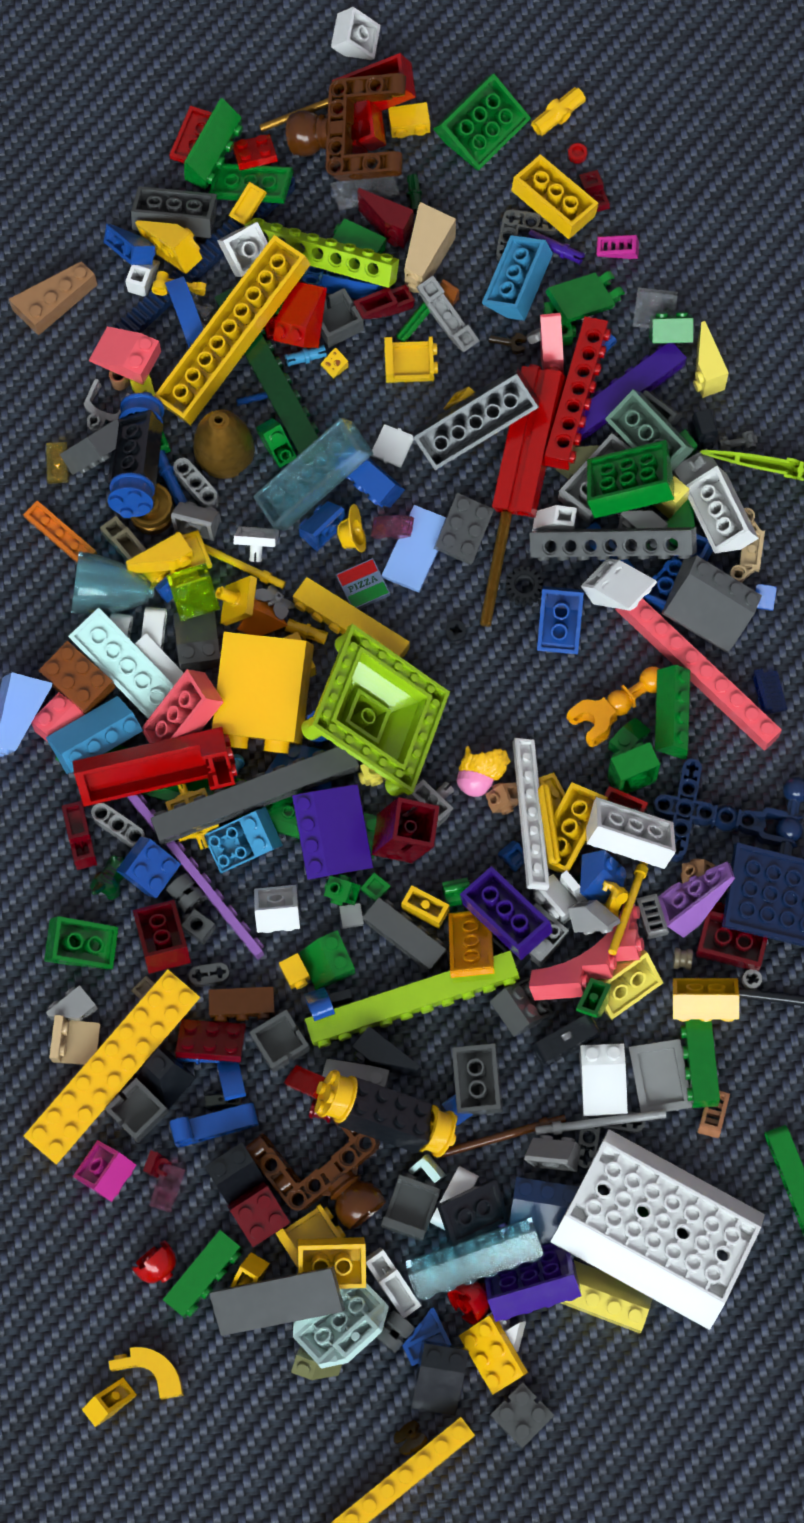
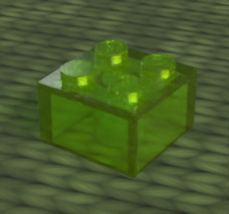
M206 563L166 575L180 621L220 609Z

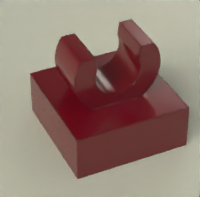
M150 1150L143 1171L156 1178H159L160 1175L167 1176L168 1173L162 1171L163 1165H171L172 1162L160 1153Z

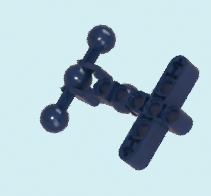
M688 759L683 764L677 797L660 795L655 799L653 807L655 815L662 819L673 820L675 846L676 842H681L679 854L675 853L671 858L672 862H680L685 858L692 824L699 826L711 825L712 828L715 825L724 832L735 829L734 832L739 830L743 834L757 837L758 842L761 844L780 846L779 853L790 856L792 855V850L798 847L796 842L803 834V827L799 822L803 817L799 815L800 803L804 801V779L800 777H792L784 783L783 794L788 800L786 811L767 807L763 812L751 810L741 812L742 809L737 811L730 805L718 807L716 804L713 806L708 802L697 801L702 765L696 759ZM690 768H694L692 779H688ZM690 787L694 792L686 794L682 789ZM660 803H666L669 806V808L667 810H661L658 807V805ZM687 807L690 812L682 814L679 808ZM708 811L711 816L703 818L700 812ZM729 815L732 820L724 822L721 816ZM750 819L753 824L746 826L742 823V820ZM765 819L780 820L776 826L777 836L764 833L766 827ZM683 827L686 833L678 834L675 829Z

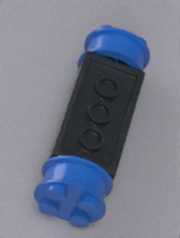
M149 392L130 394L123 398L120 403L121 413L117 419L119 421L116 449L111 452L107 483L111 491L108 496V505L123 518L140 517L148 514L153 508L152 497L155 494L163 430L162 417L165 408L163 403Z

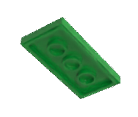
M224 163L222 168H218L215 172L216 178L210 187L209 193L217 194V199L238 201L248 183L251 182L267 192L262 202L284 204L294 171L292 167L257 166L239 170L238 164Z

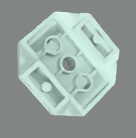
M367 1283L366 1288L340 1289L345 1307L343 1312L295 1321L293 1323V1338L320 1368L348 1363L382 1332L389 1307Z

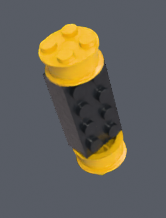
M338 1070L330 1071L323 1082L320 1081L317 1086L316 1093L318 1098L314 1109L315 1113L319 1117H325L326 1115L332 1117L335 1122L339 1123L338 1126L414 1153L427 1150L437 1158L441 1157L449 1146H453L456 1141V1134L454 1133L457 1115L453 1111H440L436 1105L355 1076L344 1077L340 1075Z

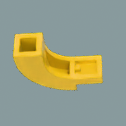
M132 1347L129 1348L131 1357H127V1354L114 1356V1360L109 1361V1368L112 1372L135 1367L150 1370L157 1380L160 1399L184 1396L181 1378L176 1368L167 1358L154 1350Z

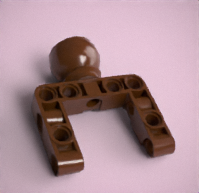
M392 73L334 80L329 87L328 113L326 116L324 114L318 116L306 110L297 111L289 115L286 122V138L290 151L293 155L306 157L317 153L321 148L326 149V171L338 181L402 175L403 156L401 152L387 151L352 154L353 140L351 139L352 125H354V103L365 100L370 102L391 100L392 97L404 96L406 76L404 74Z
M341 1127L348 1135L349 1142L331 1156L332 1159L322 1168H317L303 1181L264 1133H261L245 1147L263 1174L286 1204L293 1210H306L321 1197L331 1196V1200H336L335 1210L338 1219L349 1230H353L373 1216L386 1203L379 1188L368 1181H360L361 1175H358L359 1166L379 1149L380 1140L369 1137L372 1144L369 1149H365L362 1142L368 1136ZM349 1151H352L355 1156L352 1163L346 1161V1154ZM271 1159H275L277 1162V1168L274 1171L269 1168ZM316 1179L321 1183V1187L317 1192L312 1188V1183ZM299 1193L304 1197L302 1205H298L295 1200Z

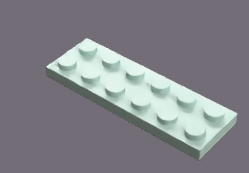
M99 607L68 636L148 719L174 687L166 676Z

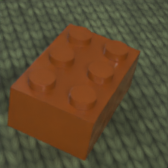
M68 641L38 670L45 681L51 682L54 689L73 702L84 714L96 709L116 688L114 682Z

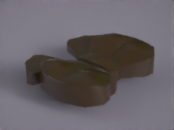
M415 1420L406 1423L394 1435L395 1444L407 1439L399 1449V1452L403 1455H411L412 1452L419 1451L427 1443L428 1438L425 1434L418 1433L420 1424Z

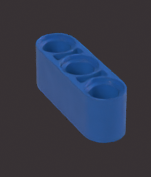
M325 987L304 994L314 1021L335 1014Z

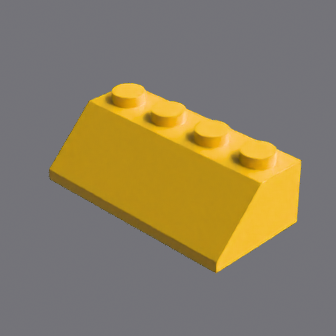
M571 782L554 814L561 860L557 864H550L547 856L549 869L564 873L566 870L570 871L586 841V827L595 798L608 800V797Z

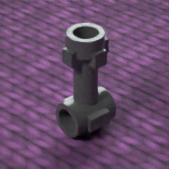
M746 431L742 433V438L728 440L727 436L722 437V439L718 440V447L720 451H730V448L744 446L745 450H752L757 448V436L754 435L753 431Z

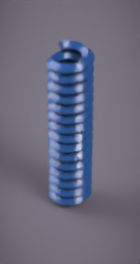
M266 392L237 398V406L262 399L266 400L268 396Z

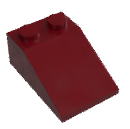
M359 188L357 191L358 210L381 236L386 237V241L390 245L404 248L414 228L413 210Z

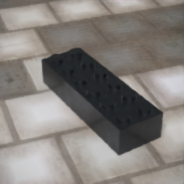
M516 367L416 428L413 433V439L434 470H437L539 408V399L519 368Z

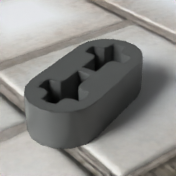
M223 963L195 966L189 972L190 982L196 987L222 984L230 977L229 969ZM219 968H221L223 972L226 971V973L222 975V978H218L217 975H211L212 973H217ZM198 971H200L201 975L208 974V976L201 977L199 982L196 978H193Z

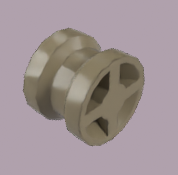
M675 947L673 969L683 967L686 970H691L693 949L681 950Z

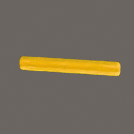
M540 785L538 795L548 862L550 864H557L561 857L551 790L549 785Z

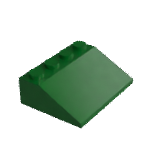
M493 73L485 77L433 130L447 146L478 171L532 118Z
M667 440L587 459V502L594 518L674 500V481Z

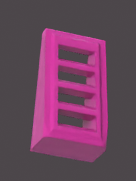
M637 235L597 237L596 255L597 257L638 259L639 239ZM604 243H608L606 251H604ZM612 243L615 244V250H612ZM621 244H624L623 250H620Z

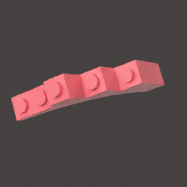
M624 903L623 906H622V910H621V912H620V914H619V917H618L619 919H620V917H621V914H622V911H623V908H624L625 903ZM634 903L616 955L609 954L608 950L617 925L613 927V931L607 933L598 943L581 955L555 966L532 970L529 988L534 1000L582 997L590 978H612L613 970L617 968L618 961L640 960L641 951L644 950V940L638 934L637 919H640L639 906H636Z

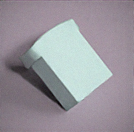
M424 1155L408 1170L414 1175L422 1168L434 1183L440 1182L447 1176L430 1155Z

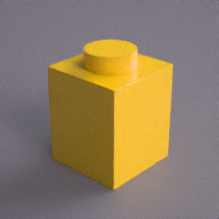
M298 953L279 962V967L291 990L294 988L297 990L308 984L307 981L310 980V976Z

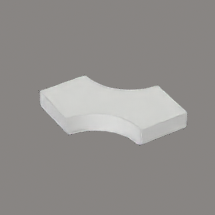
M566 870L562 873L560 882L577 902L587 901L580 893V885Z

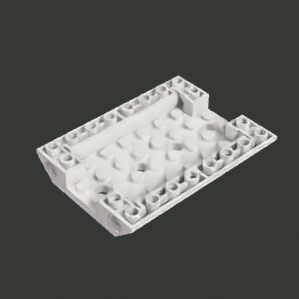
M608 1129L551 1243L710 1330L725 1305L759 1234L765 1214ZM605 1185L609 1190V1194L601 1195L598 1192V1186ZM645 1207L648 1210V1216L641 1217L637 1212V1208ZM677 1229H685L688 1233V1238L681 1239L677 1235ZM718 1250H723L727 1253L728 1259L726 1261H722L717 1257Z

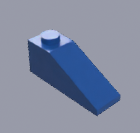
M106 224L104 243L131 265H152L153 257L156 253L153 243L142 236L112 224Z

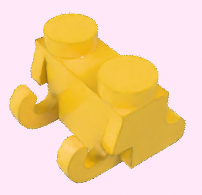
M604 880L602 890L607 892L609 889L611 893L603 905L619 917V909L627 901L629 892L617 883Z

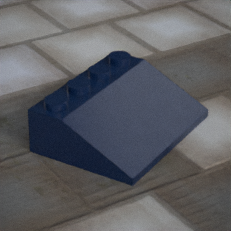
M516 1177L506 1247L530 1250L550 1244L579 1187ZM598 1190L601 1195H604V1191Z

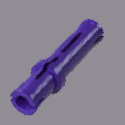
M533 229L528 233L531 236H527V238L546 240L551 251L558 254L560 258H567L578 265H581L583 259L580 258H584L585 253L571 248L569 244H562Z

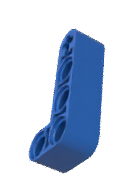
M309 266L302 279L304 283L327 287L326 293L329 294L345 288L350 298L360 299L382 290L380 285Z
M247 1103L189 1119V1117L171 1120L169 1124L176 1147H184L258 1126L259 1122L254 1103Z

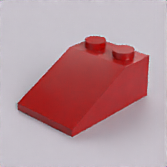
M298 281L286 297L275 320L273 341L303 348H319L327 287Z

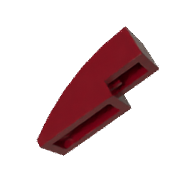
M405 284L392 290L385 288L357 299L353 303L362 319H374L410 310L414 306L415 299Z
M78 801L62 805L76 869L80 870L98 865L83 802Z

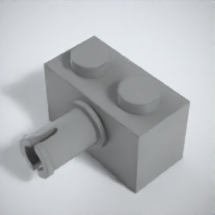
M423 779L416 785L414 792L407 795L406 799L440 806L437 821L438 828L448 819L454 809L445 800L454 792L452 786L447 789L449 783L444 782L435 791Z

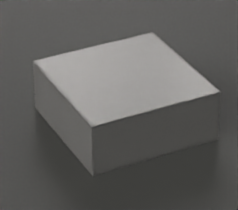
M360 903L355 904V906H339L343 929L364 926Z

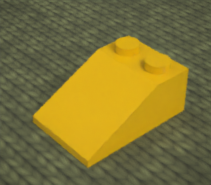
M141 220L135 222L141 236L155 245V254L183 273L187 274L203 259L199 252L200 247L194 241V234L190 229H184L178 224Z

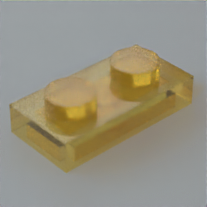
M67 442L46 443L48 484L68 483V467L59 455L68 449Z

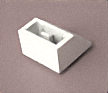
M553 874L549 876V889H534L533 900L541 907H544L555 920L564 925L570 920L568 908L578 902Z

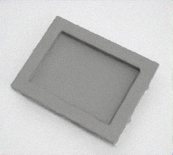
M680 1039L629 1047L640 1112L663 1109L669 1112L692 1108L691 1101L687 1100L689 1083L688 1080H685V1062Z

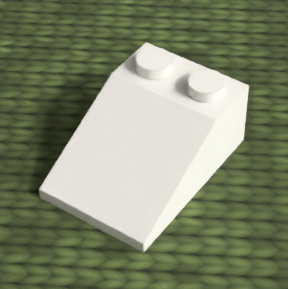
M624 1044L580 1045L579 1057L583 1116L627 1114Z

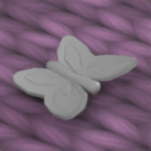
M274 585L268 586L267 589H257L255 592L257 600L269 601V606L274 604V614L280 620L287 616L288 609L296 608L293 602L284 599V595Z

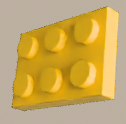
M493 1314L459 1335L463 1345L469 1350L468 1353L492 1395L528 1373L499 1321L495 1322Z

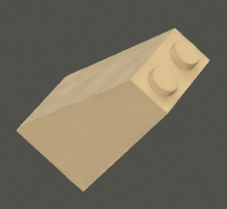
M422 202L418 206L404 267L405 284L409 291L413 293H419L416 287L431 276H434L456 238V219Z

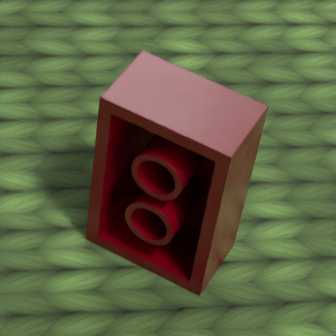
M175 900L133 910L149 974L191 963Z
M710 911L704 919L695 956L747 970L759 971L768 938L722 927L724 914Z

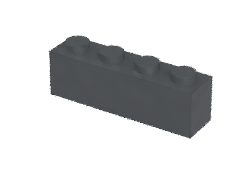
M378 898L363 916V922L427 972L431 973L446 955L445 944L438 938L432 939L428 936L429 932L421 925H414L411 922L412 919L406 913L401 912L400 914L394 909L395 906L389 900L385 899L383 901L381 898Z

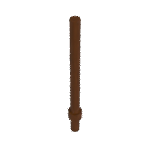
M564 1114L548 1119L544 1117L538 1119V1122L453 1145L440 1158L535 1132V1126L550 1125L556 1121L565 1123L566 1118Z

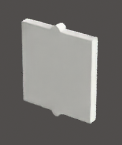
M384 424L370 456L384 461L385 464L390 463L401 468L414 441L413 435L403 432L401 428L396 429Z

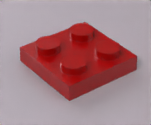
M270 134L234 142L233 151L239 170L278 162Z

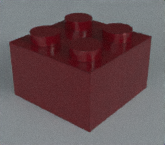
M264 1181L227 1205L252 1247L290 1223Z

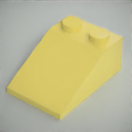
M705 321L701 322L698 336L695 380L693 381L695 390L700 392L702 398L725 390L729 374Z

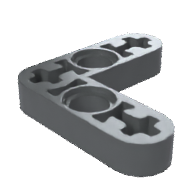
M514 209L507 210L502 218L496 259L498 262L500 261L504 247L507 245L508 241L503 239V235L506 233L518 236L519 231L530 232L533 229L543 235L552 236L558 230L555 227L549 229V222L538 213ZM510 216L514 217L513 222H509ZM528 219H534L537 224L530 227L525 222ZM540 220L543 221L542 228L539 227Z
M627 1111V1112H628L627 1114L637 1113V1112ZM582 1114V1119H581V1120H588V1119H589V1117L583 1116V1114ZM609 1115L598 1116V1118L608 1117ZM640 1121L641 1125H638L637 1129H634L633 1124L626 1123L625 1127H621L622 1124L597 1127V1130L594 1128L580 1129L578 1144L580 1147L594 1148V1151L589 1149L588 1158L593 1160L598 1148L600 1128L637 1134L644 1129L645 1121ZM585 1132H592L594 1134L595 1141L588 1144L584 1142L583 1134ZM580 1149L579 1157L584 1156L585 1149ZM579 1158L578 1167L588 1170L591 1161L584 1165L583 1160Z

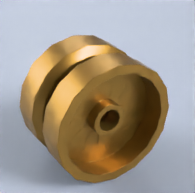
M156 484L155 494L152 497V510L146 515L130 518L134 527L144 534H160L172 524L171 514L174 510L172 498L167 489L160 484Z

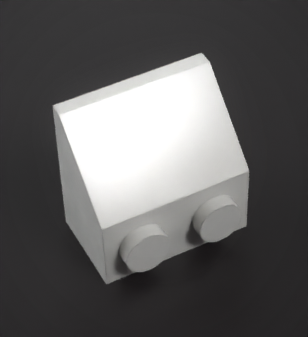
M355 7L337 13L331 48L346 57L373 60L375 58L381 25Z
M258 222L238 229L217 240L235 277L244 276L268 244Z
M297 885L254 889L257 933L300 929Z

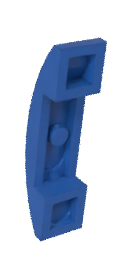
M183 276L165 282L189 349L203 331V326Z

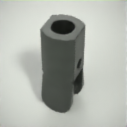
M223 1093L205 1094L206 1109L235 1107L245 1104L243 1097L234 1099V1103H228V1101H225Z

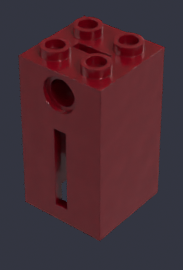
M400 797L395 799L377 814L371 855L408 863L416 861L434 848L440 806ZM412 807H415V808H414L413 810H411L409 813H406V812H407L408 810H410Z

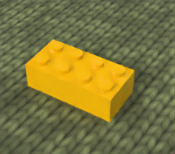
M541 154L513 178L511 191L567 239L574 236L596 216L599 203Z

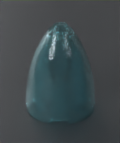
M79 552L71 613L91 615L98 607L105 614L127 611L148 603L149 598L153 599L154 586H150L151 582L142 574L128 571L126 565L119 561L97 554Z

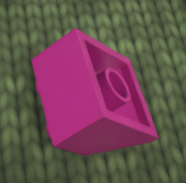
M97 1140L73 1177L112 1202L119 1194L126 1180L132 1175L136 1164L120 1152Z

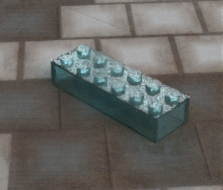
M340 418L253 497L272 527L286 531L374 453L353 421Z
M532 1217L479 1235L455 1247L448 1246L406 1261V1266L416 1299L427 1300L441 1291L450 1292L458 1285H470L476 1282L478 1278L484 1276L487 1278L493 1277L498 1274V1271L504 1269H515L519 1264L526 1261L529 1263L535 1262L544 1253Z

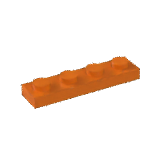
M38 500L23 514L24 518L82 568L97 555V551Z

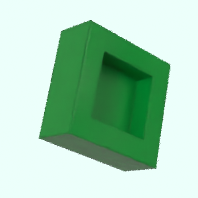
M374 872L360 889L373 901H376L378 898H382L391 886Z

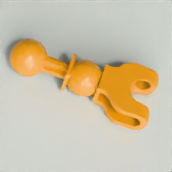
M652 666L644 669L640 674L638 683L629 689L622 685L621 690L612 691L607 699L603 697L597 701H580L568 711L567 720L573 725L583 721L593 723L594 726L586 734V743L590 747L599 745L609 738L611 726L617 721V716H623L630 711L631 707H636V698L645 692L657 693V670L660 668Z

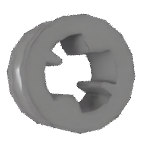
M749 969L742 977V984L745 988L757 989L762 982V975L757 970ZM752 975H755V980H758V982H753L752 984H749V979H746V977H751Z

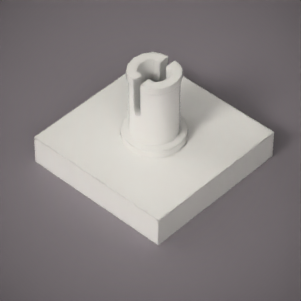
M238 526L234 535V544L250 545L249 561L254 562L256 553V562H262V546L275 547L279 538V529Z

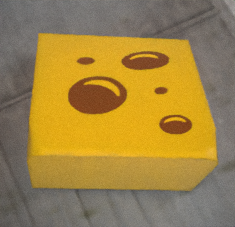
M335 348L322 361L321 366L334 379L349 367V363L342 353Z

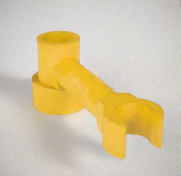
M158 271L156 280L152 285V292L160 296L166 295L168 291L165 282L174 279H169L167 272ZM186 282L192 293L205 296L206 283Z

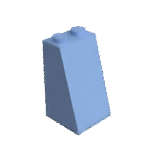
M13 672L2 678L0 687V757L16 751L51 689V682Z

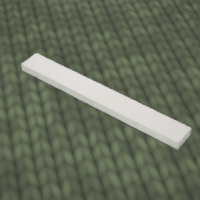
M514 738L512 743L527 889L548 890L550 884L538 795L539 778L535 740Z

